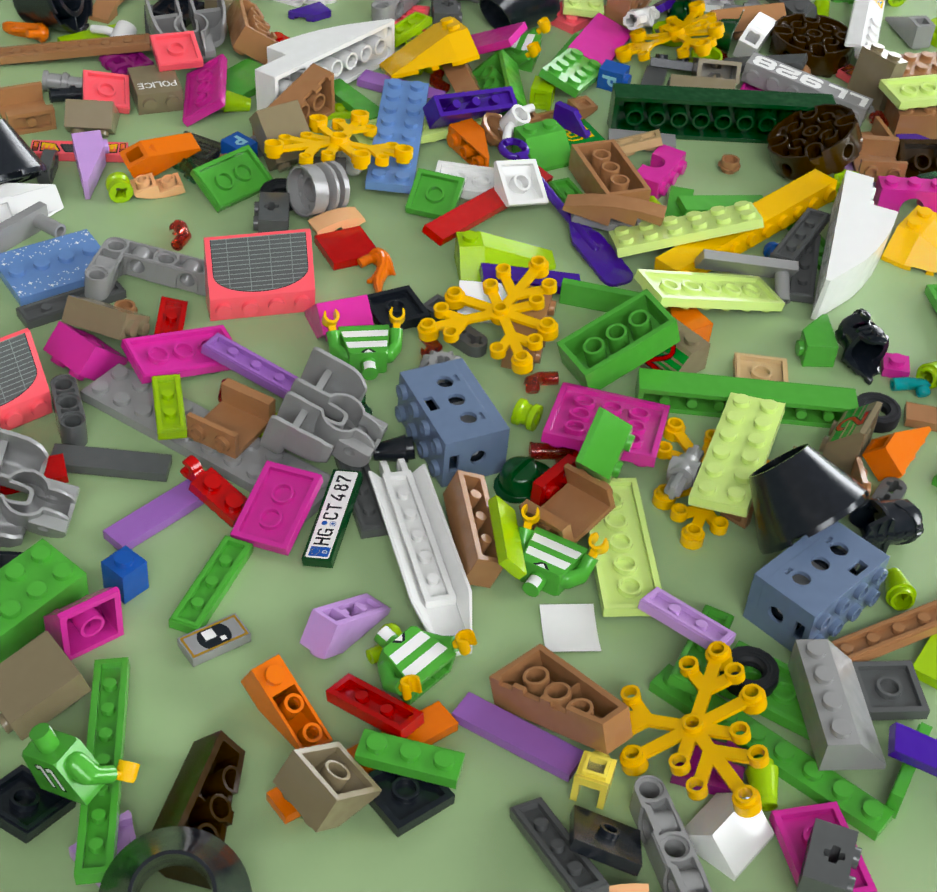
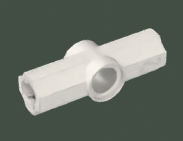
M655 6L631 9L623 17V25L628 30L652 27L657 19L660 18V11Z

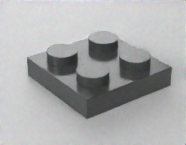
M911 660L852 662L872 721L927 719L930 709Z

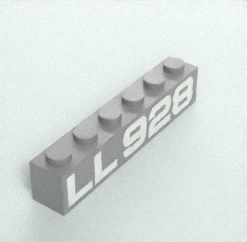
M756 52L746 62L740 80L765 91L833 94L836 104H841L853 110L859 127L862 126L867 118L874 100Z

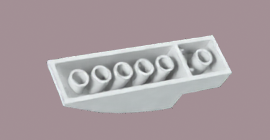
M384 19L335 26L295 36L267 46V64L255 69L257 110L267 108L313 63L333 72L334 80L340 78L347 84L356 80L366 69L374 71L380 68L379 64L395 53V20Z
M849 170L845 172L831 210L810 319L816 320L822 314L828 313L854 296L870 278L879 262L898 212L874 205L873 198L876 188L873 187V177Z

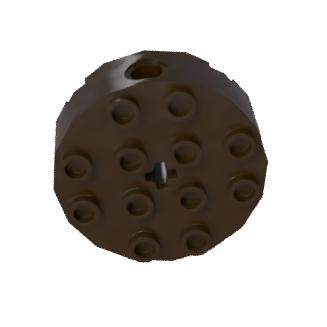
M794 13L783 16L775 22L769 53L770 55L807 53L808 61L806 64L811 69V74L830 78L833 74H837L838 69L850 64L854 47L844 46L848 27L842 22L823 15L816 14V18L805 17L804 13Z
M841 104L815 105V110L805 113L799 110L778 122L768 134L767 148L778 175L785 179L796 180L814 169L826 175L842 172L846 165L859 157V153L862 150L863 137L858 120L851 108Z

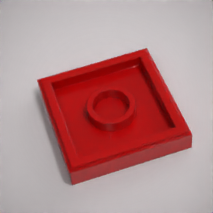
M361 226L314 235L315 245L333 270L359 265L357 259L369 254L373 248H376Z

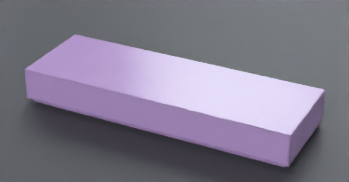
M659 587L654 588L640 599L638 609L704 649H707L709 644L715 641H722L730 646L735 640V632Z

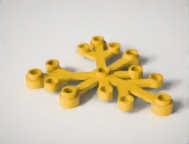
M696 0L688 4L689 14L683 21L678 19L677 16H669L665 19L666 24L658 27L659 33L646 34L644 28L632 30L629 33L632 43L616 48V59L620 63H626L631 61L632 55L637 54L638 61H647L651 58L650 51L655 46L670 40L674 43L683 42L682 46L676 50L679 59L690 56V47L694 49L698 57H705L710 54L712 47L717 45L716 39L724 36V23L717 21L715 12H709L704 15L706 10L704 1ZM709 35L708 37L691 38L692 36Z
M361 109L351 111L350 124H347L346 120L342 118L332 119V129L336 130L335 132L327 127V116L312 114L309 116V127L312 132H301L300 138L289 134H280L278 139H267L264 141V153H266V157L269 159H279L285 152L305 150L299 153V164H313L314 155L321 148H326L321 151L322 162L335 161V153L343 151L351 158L353 167L359 170L368 168L371 155L375 157V165L379 167L389 166L390 156L396 158V162L399 164H409L410 160L413 159L414 148L410 145L398 144L396 142L368 145L351 141L349 138L353 134L363 133L366 137L377 135V126L368 124L369 112Z
M541 255L531 258L528 263V271L516 285H514L511 278V266L509 264L501 263L496 266V277L501 280L507 294L503 301L498 293V281L493 278L483 281V292L488 295L491 303L465 295V292L458 286L448 288L444 295L445 302H438L433 306L435 318L445 320L435 322L433 318L422 319L417 326L419 339L424 342L435 341L439 337V331L443 330V340L446 343H455L459 340V335L469 324L491 320L493 324L501 326L504 332V337L500 342H493L490 345L491 358L496 360L503 359L510 347L513 353L511 357L512 371L519 375L530 373L533 370V357L528 351L523 350L522 346L527 347L531 351H539L543 348V341H553L559 336V326L554 318L544 317L540 320L522 314V312L542 310L545 307V297L543 295H553L557 292V281L553 278H545L549 274V262ZM545 278L540 286L528 288L535 279ZM529 298V301L516 303L518 300ZM464 306H468L481 312L464 315L452 310H460ZM512 322L536 329L537 333H532L528 336L517 333Z
M677 417L669 418L666 422L663 437L668 441L678 442L685 453L689 447L694 445L685 434L686 427L683 420ZM709 429L705 432L704 445L702 447L704 456L700 461L701 463L704 460L715 429ZM661 441L657 458L671 460L673 455L679 456L683 453L672 450L673 446L671 443ZM661 484L654 490L652 497L653 505L660 510L671 509V520L682 523L694 517L692 522L683 527L681 531L680 544L686 549L697 550L703 546L705 538L703 526L705 521L710 526L709 529L714 535L723 536L727 533L729 521L725 517L717 516L713 510L696 506L687 507L685 504L675 503L677 498L689 496L692 487L684 490L681 496L676 497L674 500L669 499V495L664 493V488L667 484Z
M715 641L709 644L705 651L707 667L704 675L700 671L699 662L696 657L688 655L679 660L681 675L688 678L698 691L691 713L681 718L651 714L642 701L639 687L636 685L623 687L620 695L622 702L632 710H629L633 735L647 728L670 731L641 747L635 744L624 747L619 759L622 770L626 775H642L649 767V758L680 743L678 751L669 757L668 762L673 775L685 776L691 770L690 759L695 746L698 745L702 754L695 775L686 781L688 797L694 801H700L707 797V784L714 767L733 793L732 803L735 813L743 818H751L760 813L762 801L759 791L751 785L744 784L728 761L749 764L755 769H762L770 761L768 749L761 744L752 745L749 749L717 745L711 740V738L732 741L736 745L747 744L751 740L750 726L746 722L737 721L732 723L731 726L718 725L717 723L741 711L749 715H758L764 712L768 705L765 690L759 685L751 683L742 688L739 697L707 712L712 695L731 685H739L746 678L744 666L739 662H733L732 652L728 645L722 641ZM733 672H739L736 675H731ZM740 731L745 732V733L742 734V735H737V734H736L737 732H740ZM755 755H763L761 758H753ZM679 762L685 763L682 766H675ZM696 786L702 787L700 790H692Z

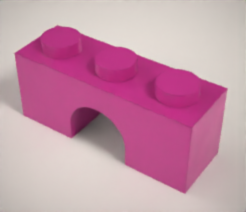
M663 144L652 153L650 166L642 164L637 170L651 188L650 196H655L659 200L661 196L666 195L671 185H675L679 175L684 174L687 167L685 151Z
M894 175L878 176L875 185L876 192L873 198L874 205L899 213L900 207L905 201L917 199L919 206L928 207L937 213V178L921 179L918 177L906 178Z

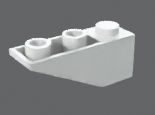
M759 12L740 37L733 56L747 57L751 56L754 52L758 53L772 32L777 20Z

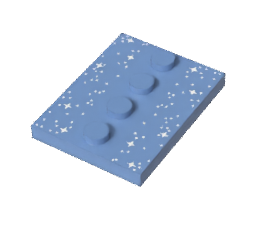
M84 229L0 253V278L20 306L84 286L85 270L101 246L90 232Z

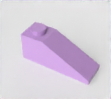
M100 130L71 133L73 152L85 200L91 198L106 166L105 154L109 153L108 140L102 138Z
M367 593L314 608L309 616L300 644L308 648L310 653L317 658L327 659L345 652L385 618L391 608Z

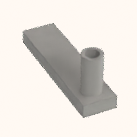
M38 201L0 223V253L9 250L41 230L54 237L63 236L66 232V226L48 217L47 204Z
M704 249L695 258V268L774 278L775 293L785 304L791 302L790 278L799 271V261Z

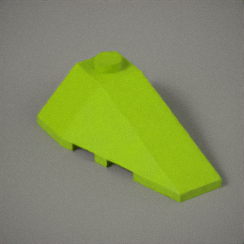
M468 230L456 232L454 259L459 281L481 282L479 270L481 262L490 264L507 263L510 266L528 268L531 258L537 255L546 258L549 262V270L556 269L552 250L481 231Z

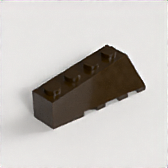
M899 139L900 143L896 159L897 161L908 162L906 178L918 177L925 179L937 176V139Z
M222 730L193 742L152 831L172 826L192 827L211 833L225 842L227 826L232 825L233 822L232 798L233 795L238 793L245 751ZM171 866L158 871L166 878L211 889L206 879L191 868Z

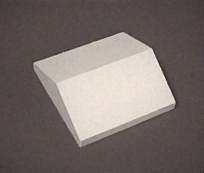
M536 159L494 162V190L506 207L544 205L549 203Z

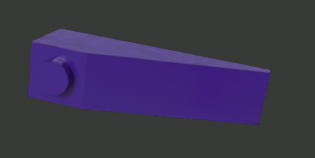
M512 86L434 95L423 107L429 129L447 127L449 124L470 118L473 120L479 119L487 112L502 113L509 111L518 103Z

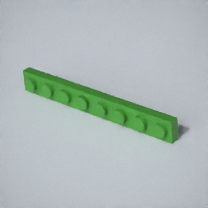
M129 657L98 659L94 661L86 748L101 766L114 765L117 768L119 759L124 760L130 677ZM116 780L114 783L105 784L87 806L80 805L74 867L76 885L101 883L107 868L117 856L122 781Z
M668 664L650 682L649 691L685 715L689 714L692 711L696 696L667 684L674 666ZM716 694L712 695L707 712L727 703V701ZM741 711L717 723L718 725L731 726L732 723L737 721L746 722L750 726L751 740L745 745L736 746L749 749L755 744L764 745L768 749L769 758H772L774 764L779 768V778L818 804L837 801L845 821L875 841L892 820L895 814L894 810L833 770L819 771L816 760L746 713ZM740 731V732H737L736 734H737V735H742V734H744L745 732ZM755 755L753 758L763 757V755Z

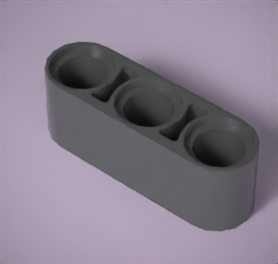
M68 374L57 375L51 379L50 388L61 443L85 446L88 443L86 416L76 379Z

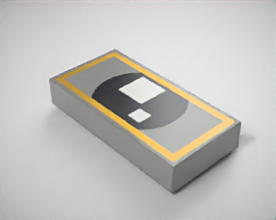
M236 613L177 638V643L190 664L195 667L251 642V633Z

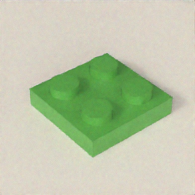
M418 168L405 206V212L436 219L458 206L465 185V178Z

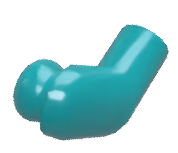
M898 377L891 378L890 380L891 391L916 390V395L920 398L931 394L929 388L931 384L926 379Z

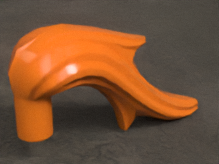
M14 21L2 23V29L11 35L32 38L40 43L46 42L49 38V28L43 23Z
M373 248L369 254L357 259L361 268L372 263L377 267L374 274L367 280V284H373L375 293L382 291L383 284L388 276L396 275L390 255L382 248Z

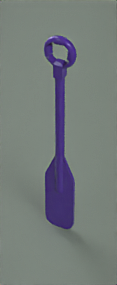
M511 137L502 139L499 142L498 151L503 157L509 160L530 159L528 157L530 148L523 140ZM516 145L522 151L512 153L506 147ZM541 176L548 200L568 223L572 245L605 285L611 287L630 283L633 280V273L625 262L617 257L611 245L599 232L591 227L571 222V213L562 210L564 203Z

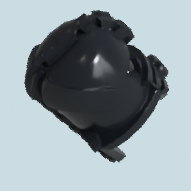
M860 308L841 321L838 330L835 331V337L838 344L844 349L841 361L845 362L848 365L847 367L851 368L857 375H861L864 381L870 385L873 382L872 376L879 375L880 361L888 350L889 337L885 335L882 328L874 323L871 319V314L867 310Z
M868 498L854 511L849 513L848 520L860 529L862 538L885 554L889 545L912 543L924 532L922 513L908 499L880 501L878 498ZM874 513H880L881 518L875 520Z

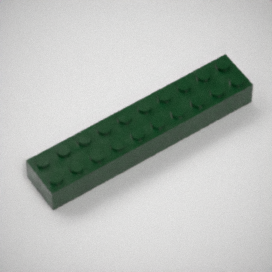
M613 83L607 124L608 130L612 128L649 132L659 129L660 133L675 134L676 139L768 144L767 139L770 131L778 122L799 110L805 113L815 110V105L836 104L833 94Z

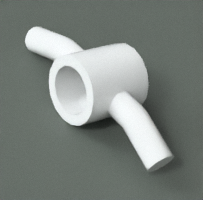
M119 20L114 28L93 24L90 26L91 33L105 34L110 37L134 35L137 33L136 27L125 20Z
M530 103L525 106L516 104L500 119L499 124L503 130L502 139L511 138L514 133V127L530 122V113L535 111L534 104Z

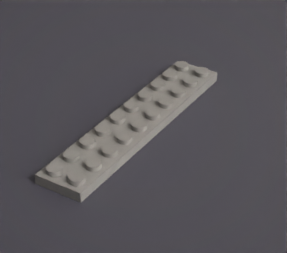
M120 363L80 391L82 401L185 457L195 456L203 467L207 469L212 467L225 479L249 492L252 491L267 460L321 474L323 483L305 522L320 508L331 475L286 451L281 454L269 451L259 445L260 437L236 459L196 442L189 437L158 440L152 383L141 384L135 371ZM183 397L185 418L189 412L202 418L210 412Z

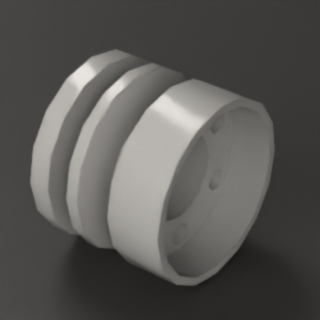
M336 161L294 166L287 176L286 190L287 193H290V205L295 213L301 217L315 216L329 210L346 207L349 202V179L342 165Z

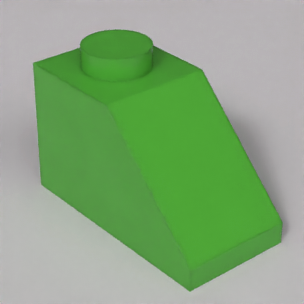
M822 314L802 330L800 340L796 341L795 353L796 356H799L802 367L834 366L839 346L828 314Z

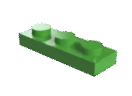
M364 728L354 759L361 766L456 789L464 764L465 753Z

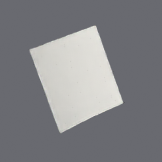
M540 604L541 625L546 648L552 652L601 651L594 604Z

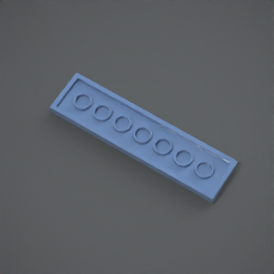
M397 78L385 79L376 123L377 135L374 136L372 145L386 142L410 145L414 148L413 159L410 160L409 164H399L396 162V158L390 156L389 166L379 167L375 165V157L371 155L365 180V189L410 194L416 176L425 117L423 107L427 103L429 83L403 81Z

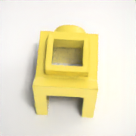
M584 750L574 775L570 800H577L581 786L589 787L600 791L596 808L603 810L614 778L617 760L612 759L609 754L606 755L597 750L593 752Z

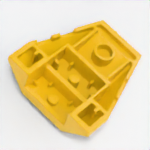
M444 17L440 22L433 24L379 65L391 79H398L417 75L419 70L432 67V71L439 70V65L452 63L453 67L480 59V56L468 28L454 17Z
M917 205L897 226L881 256V260L904 270L910 271L911 267L926 270V275L933 276L934 272L937 273V213L928 207Z

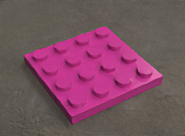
M562 383L543 429L541 442L548 443L552 447H566L579 452L598 408L601 407L633 426L632 435L636 436L629 452L624 450L620 460L631 462L639 467L648 466L654 468L669 415V405L571 383Z

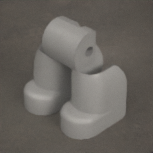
M145 0L146 20L150 35L188 31L183 23L178 0H174L175 13L158 16L153 15L149 0ZM188 0L189 18L193 27L192 31H194L204 63L216 57L215 48L224 42L227 35L224 0H217V7L201 10H196L193 0Z
M314 347L301 378L294 380L290 391L286 393L278 414L270 417L259 445L275 454H281L286 449L293 454L314 462L327 463L330 456L333 455L346 465L363 467L369 463L387 431L388 424L365 412L361 402L367 392V385L361 373L355 367L327 351Z
M0 428V486L29 495L27 501H15L5 498L4 494L0 493V547L11 548L20 546L26 530L45 537L64 538L79 495V487L46 478L44 472L49 458L46 449L31 437Z

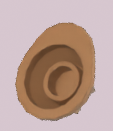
M487 112L482 117L480 126L484 128L487 144L498 147L503 135V130L499 124L503 115Z

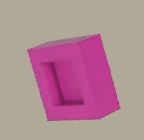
M886 353L881 360V376L889 378L909 377V356L899 353Z

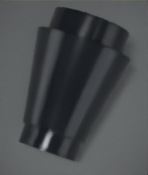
M404 434L380 442L374 452V460L397 462V459L404 458L405 462L409 463V460L415 459L413 436L406 437Z

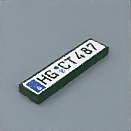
M333 469L301 558L303 566L333 568L363 481L362 471Z

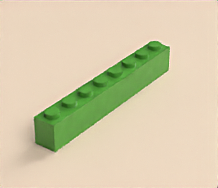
M639 368L635 386V398L669 405V413L721 418L729 395L732 392L786 403L781 424L831 428L834 420L839 422L844 412L859 407L856 389L647 368Z

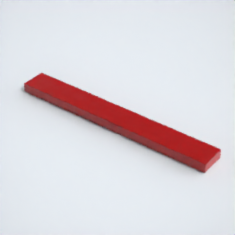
M538 166L540 175L547 183L552 181L553 176ZM493 187L425 224L422 232L439 246H442L456 238V232L468 231L508 207H506Z

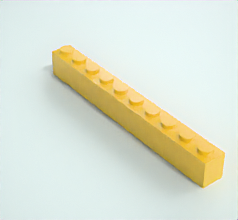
M814 169L753 203L763 217L764 228L675 246L655 258L654 270L708 273L711 270L695 268V258L704 249L743 253L797 222L807 208L818 210L824 205L831 203L836 196L837 180Z

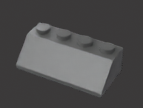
M796 639L788 662V668L818 770L885 769L886 762L852 660L828 639Z

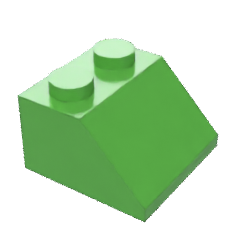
M545 119L544 121L526 123L522 126L514 127L513 138H518L527 143L530 148L528 157L536 159L537 165L542 169L550 171L569 166L571 149L566 131L555 119ZM512 145L513 153L522 151L518 146Z
M599 407L575 460L576 467L585 470L592 477L609 484L612 477L617 479L624 465V462L620 461L624 450L630 451L636 437L632 435L633 426L606 409Z

